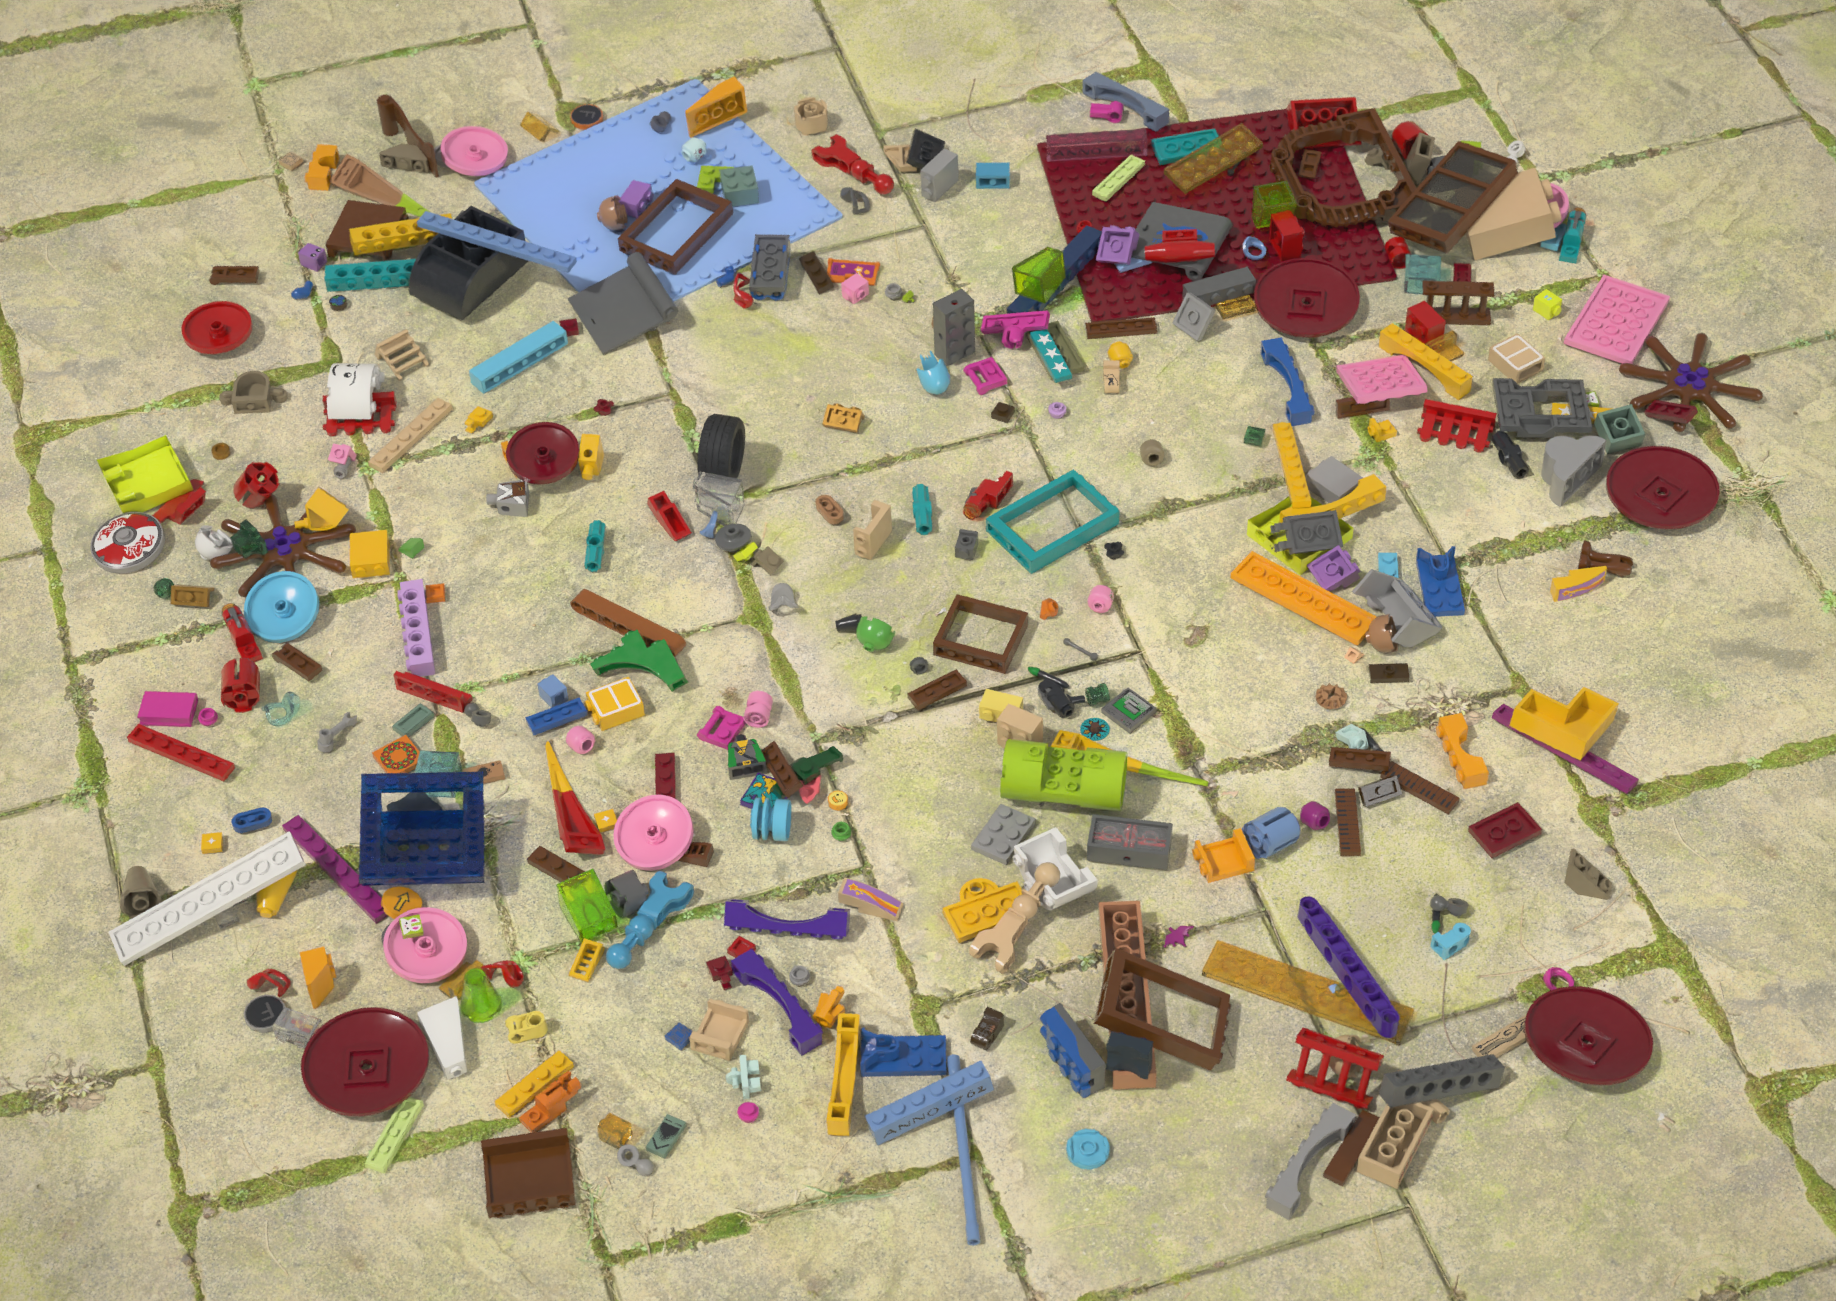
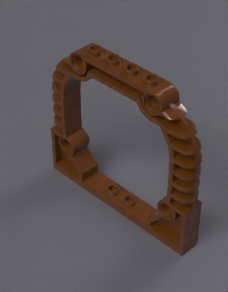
M1375 108L1339 115L1336 121L1329 120L1327 123L1320 122L1317 125L1310 124L1305 128L1301 126L1297 130L1293 129L1290 133L1283 136L1278 147L1272 151L1271 163L1269 165L1270 171L1274 173L1276 183L1281 187V193L1287 200L1288 208H1291L1294 216L1298 219H1307L1312 223L1316 221L1324 227L1327 225L1333 228H1338V226L1348 227L1350 224L1357 225L1359 222L1366 223L1368 220L1376 221L1377 218H1381L1383 222L1388 221L1416 190V186ZM1342 140L1348 144L1356 141H1362L1370 145L1379 144L1384 159L1388 161L1390 171L1394 173L1398 182L1391 191L1383 190L1378 194V198L1344 206L1323 205L1318 203L1313 194L1303 190L1292 168L1294 153L1308 146ZM1423 200L1409 216L1422 213Z

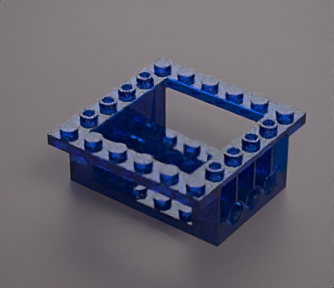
M483 772L361 774L359 884H362V886L485 883ZM463 792V810L383 811L382 793ZM404 844L407 845L409 848L405 851H401L398 849V847ZM422 844H426L429 846V848L424 851L420 850L418 847ZM441 844H448L450 846L446 850L439 849Z

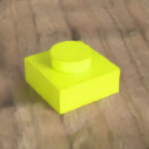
M755 542L749 543L735 553L733 557L737 562L743 559L747 561L754 556L753 552L758 547Z

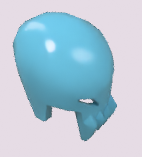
M931 350L928 358L925 356L924 359L920 354L924 370L917 368L916 371L922 387L928 393L934 395L942 394L950 384V374L944 360L939 359L938 362Z

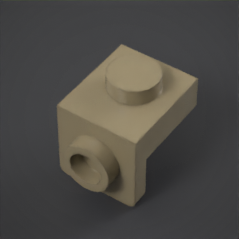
M1373 148L1368 152L1364 160L1367 165L1382 162L1385 170L1390 168L1388 161L1384 159L1381 148Z
M767 546L764 551L761 549L757 551L753 556L755 560L751 565L754 567L758 563L769 575H772L784 560Z

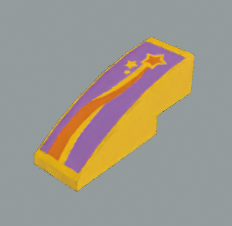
M1607 567L1569 570L1566 577L1552 578L1550 592L1553 601L1557 602L1575 598L1598 587L1605 581Z

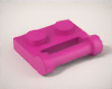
M993 357L966 365L963 369L965 375L969 376L976 386V391L979 395H984L988 390L1007 384L1006 376ZM975 371H979L986 382L982 383Z
M715 706L712 716L703 729L698 731L697 737L704 742L728 750V744L734 742L735 737L746 723L744 717L728 712L721 706ZM718 719H723V721L716 729L714 734H710L709 732L712 730Z

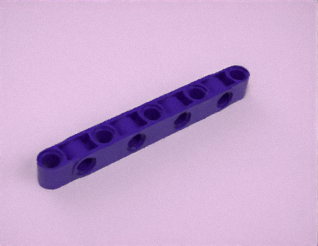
M1310 896L1301 898L1298 920L1377 1032L1385 1038L1394 1037L1397 1034L1400 1016L1392 1006L1389 998L1319 902Z

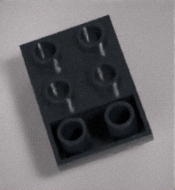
M473 206L468 207L455 219L525 241L524 230ZM438 233L423 247L414 262L409 280V294L463 320L529 261Z

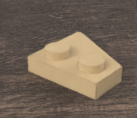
M910 145L883 146L885 155L900 172L917 171V167L906 163Z

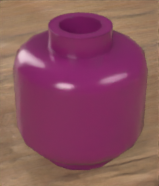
M1310 801L1301 808L1300 820L1309 828L1320 830L1329 824L1330 812L1328 808L1320 803Z

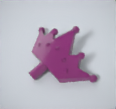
M1179 926L1176 930L1170 927L1169 931L1171 933L1166 935L1164 948L1169 944L1175 947V942L1186 947L1184 936L1189 937L1188 931L1194 928V926Z

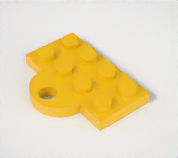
M976 878L966 882L960 889V902L942 908V913L958 943L976 937L983 930L994 928L1008 909L1012 908L1014 899L1022 895V889L1017 881L999 888L994 882L985 878ZM979 887L981 890L973 892L971 888Z

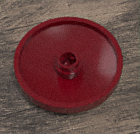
M537 422L523 427L512 436L506 448L507 463L511 472L524 482L538 485L554 483L565 478L576 467L579 457V445L575 435L565 426L553 422Z

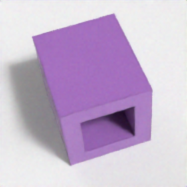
M307 243L298 252L301 266L318 272L327 263L325 249L311 243Z

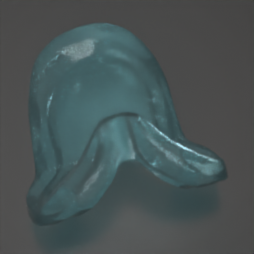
M289 691L284 694L282 702L262 706L261 710L265 712L266 718L271 725L282 726L288 723L299 711L300 697L294 692ZM284 708L286 716L272 720L269 710Z

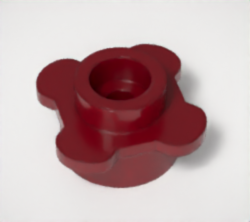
M599 399L597 400V406L594 407V411L598 412L601 416H607L612 412L611 407L614 406V402Z

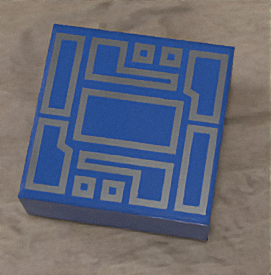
M678 1022L665 1035V1040L681 1051L690 1042L689 1037L692 1031Z

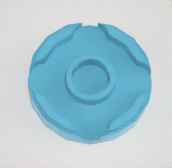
M1078 1130L1067 1141L1066 1153L1068 1159L1074 1166L1080 1169L1091 1170L1098 1168L1109 1157L1110 1146L1108 1140L1096 1130Z

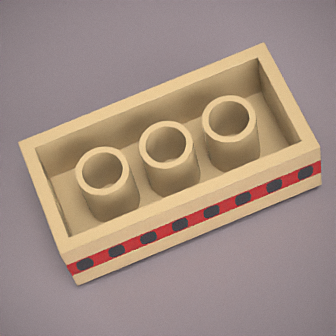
M1419 1102L1391 1108L1386 1105L1358 1158L1357 1172L1398 1189L1431 1125L1433 1108Z

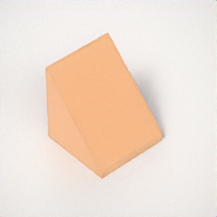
M1350 647L1344 658L1354 664L1365 654L1356 648Z

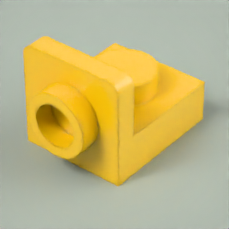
M1370 418L1368 433L1370 436H1373L1376 442L1396 436L1397 431L1389 420L1377 423L1374 418Z

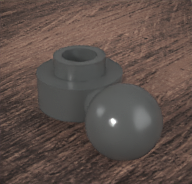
M663 111L658 116H653L650 121L651 128L656 132H663L671 121V115Z
M476 703L466 705L464 709L465 714L471 718V721L476 726L484 727L491 722L490 712L480 710Z
M1436 895L1430 900V906L1434 911L1440 912L1447 909L1454 916L1466 914L1469 905L1465 900L1450 898L1447 901L1441 895Z

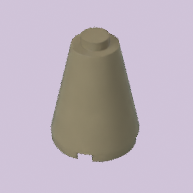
M134 866L127 871L120 898L122 913L129 915V918L132 919L162 902L161 896L150 875L142 866Z

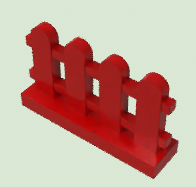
M394 391L372 393L373 402H376V412H380V421H374V412L371 419H362V422H356V419H344V423H338V419H328L327 397L329 395H323V405L325 408L323 413L327 415L326 424H323V430H326L330 437L336 436L338 429H344L345 434L351 436L355 434L356 428H362L363 433L368 435L373 432L374 427H380L382 433H389L391 426H395V420H392V411H395L397 407Z
M1425 399L1421 419H1424L1422 428L1418 427L1417 434H1420L1422 442H1428L1432 436L1438 438L1439 445L1445 446L1449 440L1456 441L1458 449H1464L1467 444L1474 445V451L1481 453L1485 447L1489 448L1490 441H1487L1489 432L1493 433L1497 413ZM1435 422L1442 423L1440 431L1433 430ZM1453 425L1460 426L1458 435L1451 434ZM1471 429L1478 430L1476 439L1469 437Z

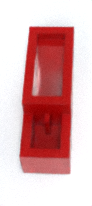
M665 491L648 498V507L675 542L691 535L692 532L676 505L671 503Z

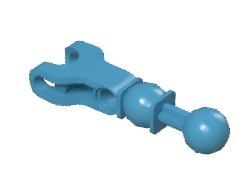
M657 871L649 881V897L637 912L638 916L632 918L629 925L625 927L626 938L622 943L613 944L608 948L606 953L608 964L615 969H623L628 966L632 959L631 950L636 944L643 946L645 944L644 940L652 936L653 930H656L657 926L664 921L670 912L682 910L688 905L694 895L693 884L683 882L676 888L667 887V873Z

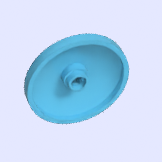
M290 571L275 572L259 580L249 591L244 604V617L249 628L259 638L273 643L288 642L303 635L313 625L319 612V597L312 583L303 575Z

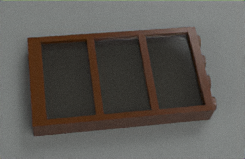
M1458 141L1388 220L1390 233L1448 254L1518 173L1516 160Z

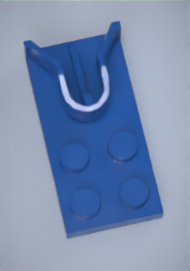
M1452 546L1445 555H1432L1422 548H1417L1416 566L1423 603L1434 617L1461 616L1465 614L1454 558L1455 546Z
M861 1028V1077L946 1075V1035H877L865 1030V1028Z

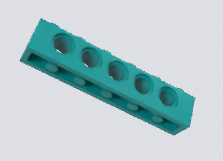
M416 259L325 265L324 280L327 292L409 286L410 274Z

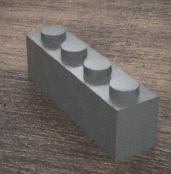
M1248 267L1183 284V299L1188 292L1194 294L1208 305L1217 304L1254 293L1256 279Z

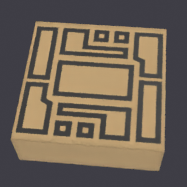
M292 152L287 153L279 160V165L290 171L303 163L302 157Z

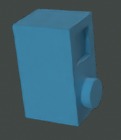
M1010 162L976 163V189H1010Z

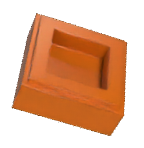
M444 583L425 585L426 603L445 602Z

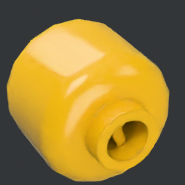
M1120 341L1110 345L1107 352L1109 360L1119 361L1120 369L1127 368L1133 360L1129 345Z

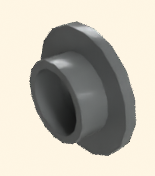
M729 524L722 527L716 533L715 541L716 545L722 550L738 552L748 545L752 535L750 529L745 525Z

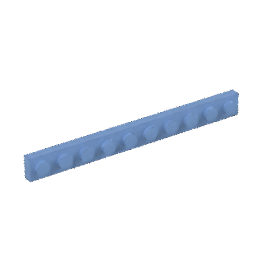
M425 211L417 221L418 227L567 273L577 263L575 256Z

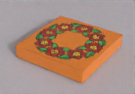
M407 735L372 752L373 758L392 781L426 763L424 756Z

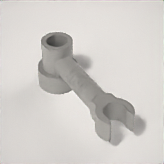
M347 712L342 721L332 729L320 730L317 741L318 750L321 752L332 751L333 737L344 728L355 725L357 723V715L350 718V712Z

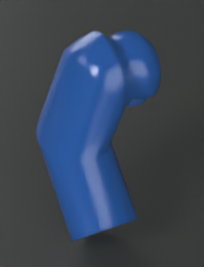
M733 266L725 267V276L716 279L718 287L734 281L736 271Z
M306 281L304 287L296 288L291 292L292 298L297 300L309 297L313 283Z

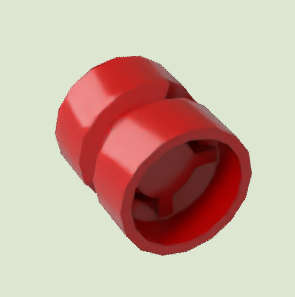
M1393 237L1386 242L1384 249L1393 268L1404 269L1412 263V254L1403 237Z

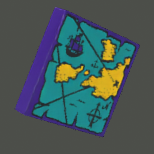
M757 773L741 798L740 805L752 809L755 798L760 797L762 798L763 805L765 799L769 798L771 807H774L776 799L779 798L770 789L777 783L776 780L767 775Z

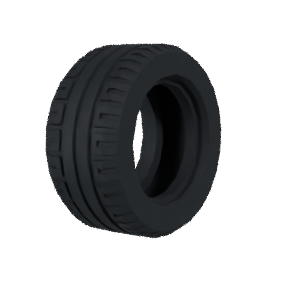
M712 414L706 419L700 437L697 459L698 475L704 482L729 486L737 480L745 448V425L739 417Z

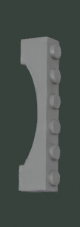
M1332 1103L1329 1109H1324L1320 1116V1122L1312 1126L1308 1139L1302 1140L1296 1156L1292 1155L1290 1157L1287 1169L1279 1173L1275 1186H1270L1265 1195L1267 1209L1290 1220L1300 1205L1301 1192L1297 1191V1185L1304 1168L1321 1149L1335 1141H1343L1355 1122L1356 1114L1335 1103Z

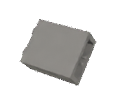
M944 148L921 169V196L936 202L959 180L958 154Z
M1330 456L1326 460L1321 461L1313 470L1308 471L1306 483L1310 491L1326 502L1331 503L1350 494L1358 486V480L1363 477Z

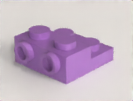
M1113 225L1110 228L1103 227L1096 260L1103 263L1130 265L1132 252L1137 248L1139 233L1132 227H1125V229Z
M1339 545L1307 565L1319 585L1329 592L1340 585L1345 588L1360 579L1358 573L1361 571L1357 564L1349 561L1352 559L1347 550L1342 551Z

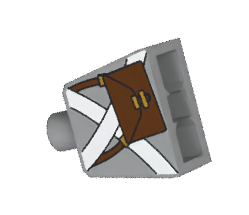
M522 480L499 483L497 494L486 495L487 505H497L498 514L527 517L529 504L528 483Z

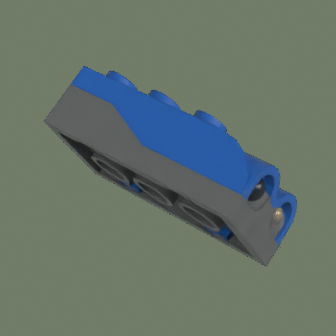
M755 234L749 284L750 294L754 299L763 300L766 297H770L773 300H781L784 294H786L791 253L789 235Z
M1061 1003L1046 1010L1040 1017V1021L1043 1024L1040 1033L1046 1040L1051 1060L1057 1062L1062 1075L1070 1080L1073 1090L1076 1093L1078 1092L1084 1099L1104 1089L1106 1064Z

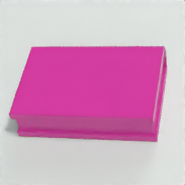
M145 691L137 716L140 719L139 724L145 726L191 727L198 705L197 693Z

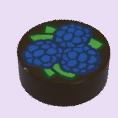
M343 295L331 297L329 300L330 308L334 311L344 310L347 307L346 297Z

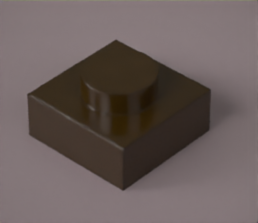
M998 402L991 412V418L1008 423L1015 412V407Z

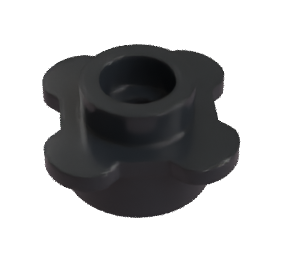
M1121 542L1106 543L1104 545V548L1107 550L1106 556L1110 559H1118L1123 556V544Z

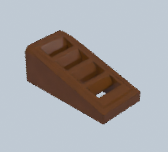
M691 842L688 854H684L678 860L708 867L714 853L713 844Z

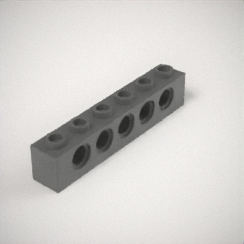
M1494 1054L1386 1073L1383 1077L1379 1095L1391 1108L1498 1088L1505 1066Z

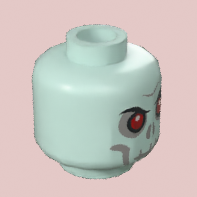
M692 137L683 144L682 156L688 162H697L706 154V144L702 139Z

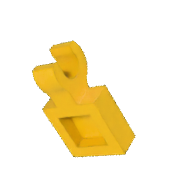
M477 406L465 421V425H468L466 432L473 433L478 426L484 427L493 418V412Z

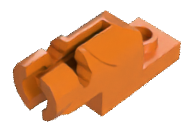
M569 1070L561 1075L558 1081L555 1080L534 1098L536 1105L519 1117L520 1123L531 1133L538 1132L566 1111L565 1103L581 1089L579 1080L576 1077L571 1079L572 1074Z

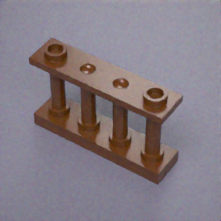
M1422 281L1423 295H1427L1426 302L1446 321L1445 324L1490 326L1491 313L1490 308H1486L1487 298L1494 297L1495 295L1494 282ZM1434 295L1445 296L1444 307H1433ZM1452 296H1463L1461 308L1451 307ZM1470 296L1480 297L1479 308H1468Z

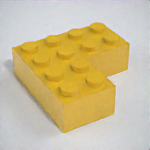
M1583 687L1568 705L1531 689L1514 708L1509 726L1573 758L1581 760L1614 721L1619 703L1586 687Z

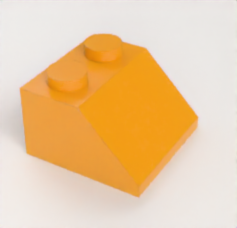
M324 946L300 952L305 981L313 1009L318 1008L335 987L333 978H337L331 954H326Z

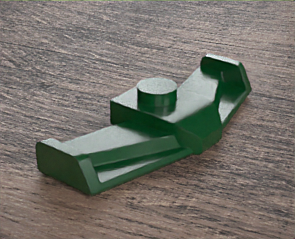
M832 746L828 750L809 758H798L790 765L799 780L806 785L821 775V768L838 761L842 762L843 754ZM777 783L771 787L770 791L779 799L786 797Z

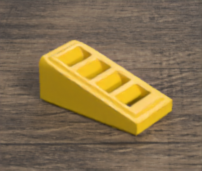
M584 938L569 972V977L589 982L605 951L604 945ZM588 950H591V951H594L595 953H594V954H591V953H588L587 951H588ZM586 956L592 958V960L589 961L583 958ZM581 963H584V964L589 965V967L586 968V967L580 966V964H581ZM579 969L585 971L586 974L582 975L576 973V971Z

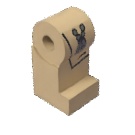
M1103 361L1104 393H1119V361Z

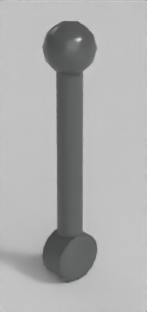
M1069 638L1063 640L1065 645H1070L1090 656L1092 661L1098 659L1097 653L1088 652L1072 643Z

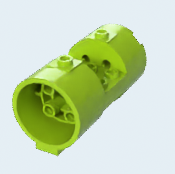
M1008 739L1005 744L1002 762L1001 798L1039 803L1045 801L1121 812L1125 795L1128 753L1125 751L1088 747L1086 751L1048 747V743Z

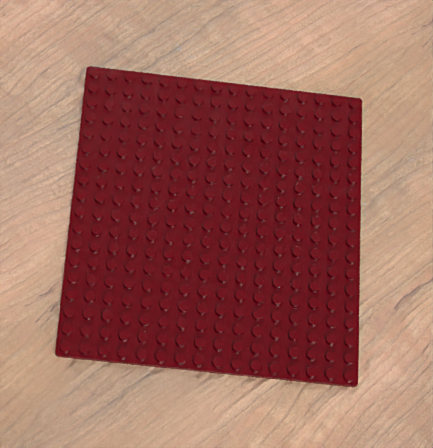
M1287 109L1165 125L1157 131L1150 128H1141L1037 144L1039 157L1067 245L1078 235L1076 228L1080 221H1090L1093 227L1099 231H1102L1103 227L1110 228L1111 225L1118 226L1121 229H1125V227L1136 229L1152 202L1224 216L1231 220L1233 226L1202 279L1248 267L1257 284V281L1266 270L1281 262L1269 241L1271 215L1258 213L1255 210L1254 204L1260 196L1281 193V187L1277 185L1275 175L1271 173L1269 165L1271 163L1272 151L1278 147L1283 136L1291 131L1288 124ZM1216 129L1225 149L1224 154L1160 165L1151 146V139ZM1139 146L1138 150H1141V152H1134ZM1344 146L1302 148L1294 153L1292 168L1303 190L1313 194L1318 203L1328 206H1344L1366 201ZM1116 147H1122L1121 150L1116 154V152H1117L1119 149H1115V148H1116ZM1079 149L1084 150L1086 153H1088L1089 149V154H1085L1084 152L1080 151L1079 155ZM1304 149L1321 152L1315 179L1298 177ZM1059 150H1061V152L1064 154V156H1062V155H1055V154H1056ZM1067 150H1069V151H1071V152H1073V153H1075V150H1076V155H1073V154H1071V153H1069V152H1068V155H1067ZM1245 153L1246 159L1240 162L1234 170L1233 176H1228L1227 171L1232 169L1239 160L1240 154ZM1130 155L1145 161V165L1109 200L1104 201L1092 195V191ZM1280 197L1269 198V200L1281 199ZM1282 202L1271 203V206L1283 205ZM1268 204L1257 205L1258 208L1269 207ZM1277 208V209H1273V211H1279V210H1285V209H1284V208ZM1297 218L1300 227H1303L1305 234L1302 239L1303 250L1301 251V258H1315L1331 262L1344 269L1354 279L1357 286L1396 280L1397 275L1384 249L1385 246L1375 221L1368 220L1366 223L1359 222L1357 225L1350 224L1348 227L1338 226V228H1333L1330 225L1326 227L1321 226L1316 221L1312 223L1307 219ZM1247 237H1255L1264 244L1266 255L1262 259L1251 260L1245 256L1243 243ZM1250 246L1248 248V252L1253 256L1262 254L1261 249L1258 247ZM1097 254L1076 275L1091 322L1126 320L1178 312L1184 300L1183 284L1194 282L1187 277L1186 269L1156 262L1120 273L1114 263L1098 262L1096 260ZM1254 293L1210 306L1216 307L1254 301Z

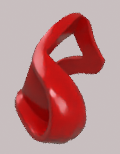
M738 273L733 286L734 302L741 308L747 309L754 303L753 297L739 289L750 284V279ZM739 278L742 279V280H744V281L740 282L739 285H738V280H739Z
M511 960L499 961L481 967L488 980L492 979L496 968H501L503 978L511 988L519 987L524 979L523 972L518 964Z
M266 969L247 979V986L251 990L259 989L268 980L278 986V997H282L291 985V980L285 974L275 969ZM273 974L286 982V985L283 987L280 982L274 980L269 975Z

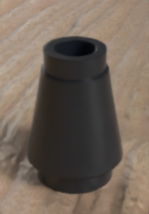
M855 613L835 620L837 632H856L862 614L857 615Z

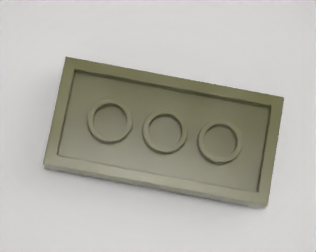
M1058 321L1049 323L1047 330L1072 374L1083 372L1084 364ZM1038 330L1026 331L1025 335L1027 339L1029 340L1031 346L1033 347L1035 353L1037 354L1050 379L1053 380L1040 354L1038 353L1034 343L1030 338V333Z

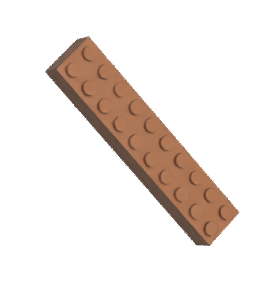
M1140 900L1099 902L1098 918L1104 977L1107 959L1115 948L1144 960L1146 958ZM1123 970L1115 1010L1152 1025L1148 979ZM1154 1048L1152 1068L1148 1080L1142 1079L1130 1071H1112L1113 1090L1156 1088L1157 1073Z

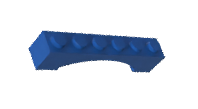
M1282 337L1261 341L1260 354L1265 366L1269 365L1278 371L1289 386L1292 397L1290 401H1286L1285 415L1288 422L1292 426L1311 423L1314 407L1309 403V395L1304 391V384L1299 379L1298 369L1294 368L1293 357L1289 356L1288 345L1284 344Z

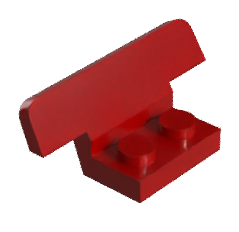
M190 480L193 487L192 491L167 501L152 516L160 524L169 519L181 525L205 502L206 491L201 488L204 485V481Z

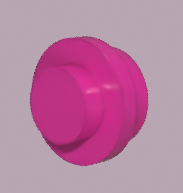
M204 708L199 712L198 720L200 724L210 726L218 720V715L212 708Z
M745 1102L738 1107V1117L745 1123H751L758 1117L759 1108L755 1103Z

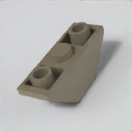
M401 143L379 153L382 167L429 173L428 160L416 145Z
M1571 849L1565 884L1578 895L1604 900L1610 899L1612 882L1576 849Z

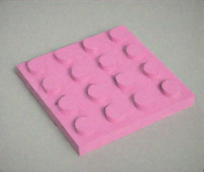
M1405 355L1336 366L1337 374L1357 404H1366L1370 401H1384L1389 398H1402L1407 395H1420L1427 392L1426 383Z

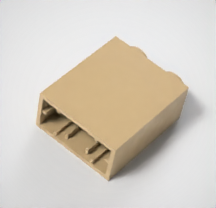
M1536 168L1518 172L1466 232L1474 260L1556 238L1553 223L1562 221L1557 201L1547 202V200L1554 198L1549 179L1539 180ZM1493 180L1486 181L1485 183L1491 184ZM1472 185L1455 190L1457 205L1469 209L1485 189Z

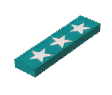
M1048 330L1031 332L1030 338L1054 382L1058 383L1072 379V373Z

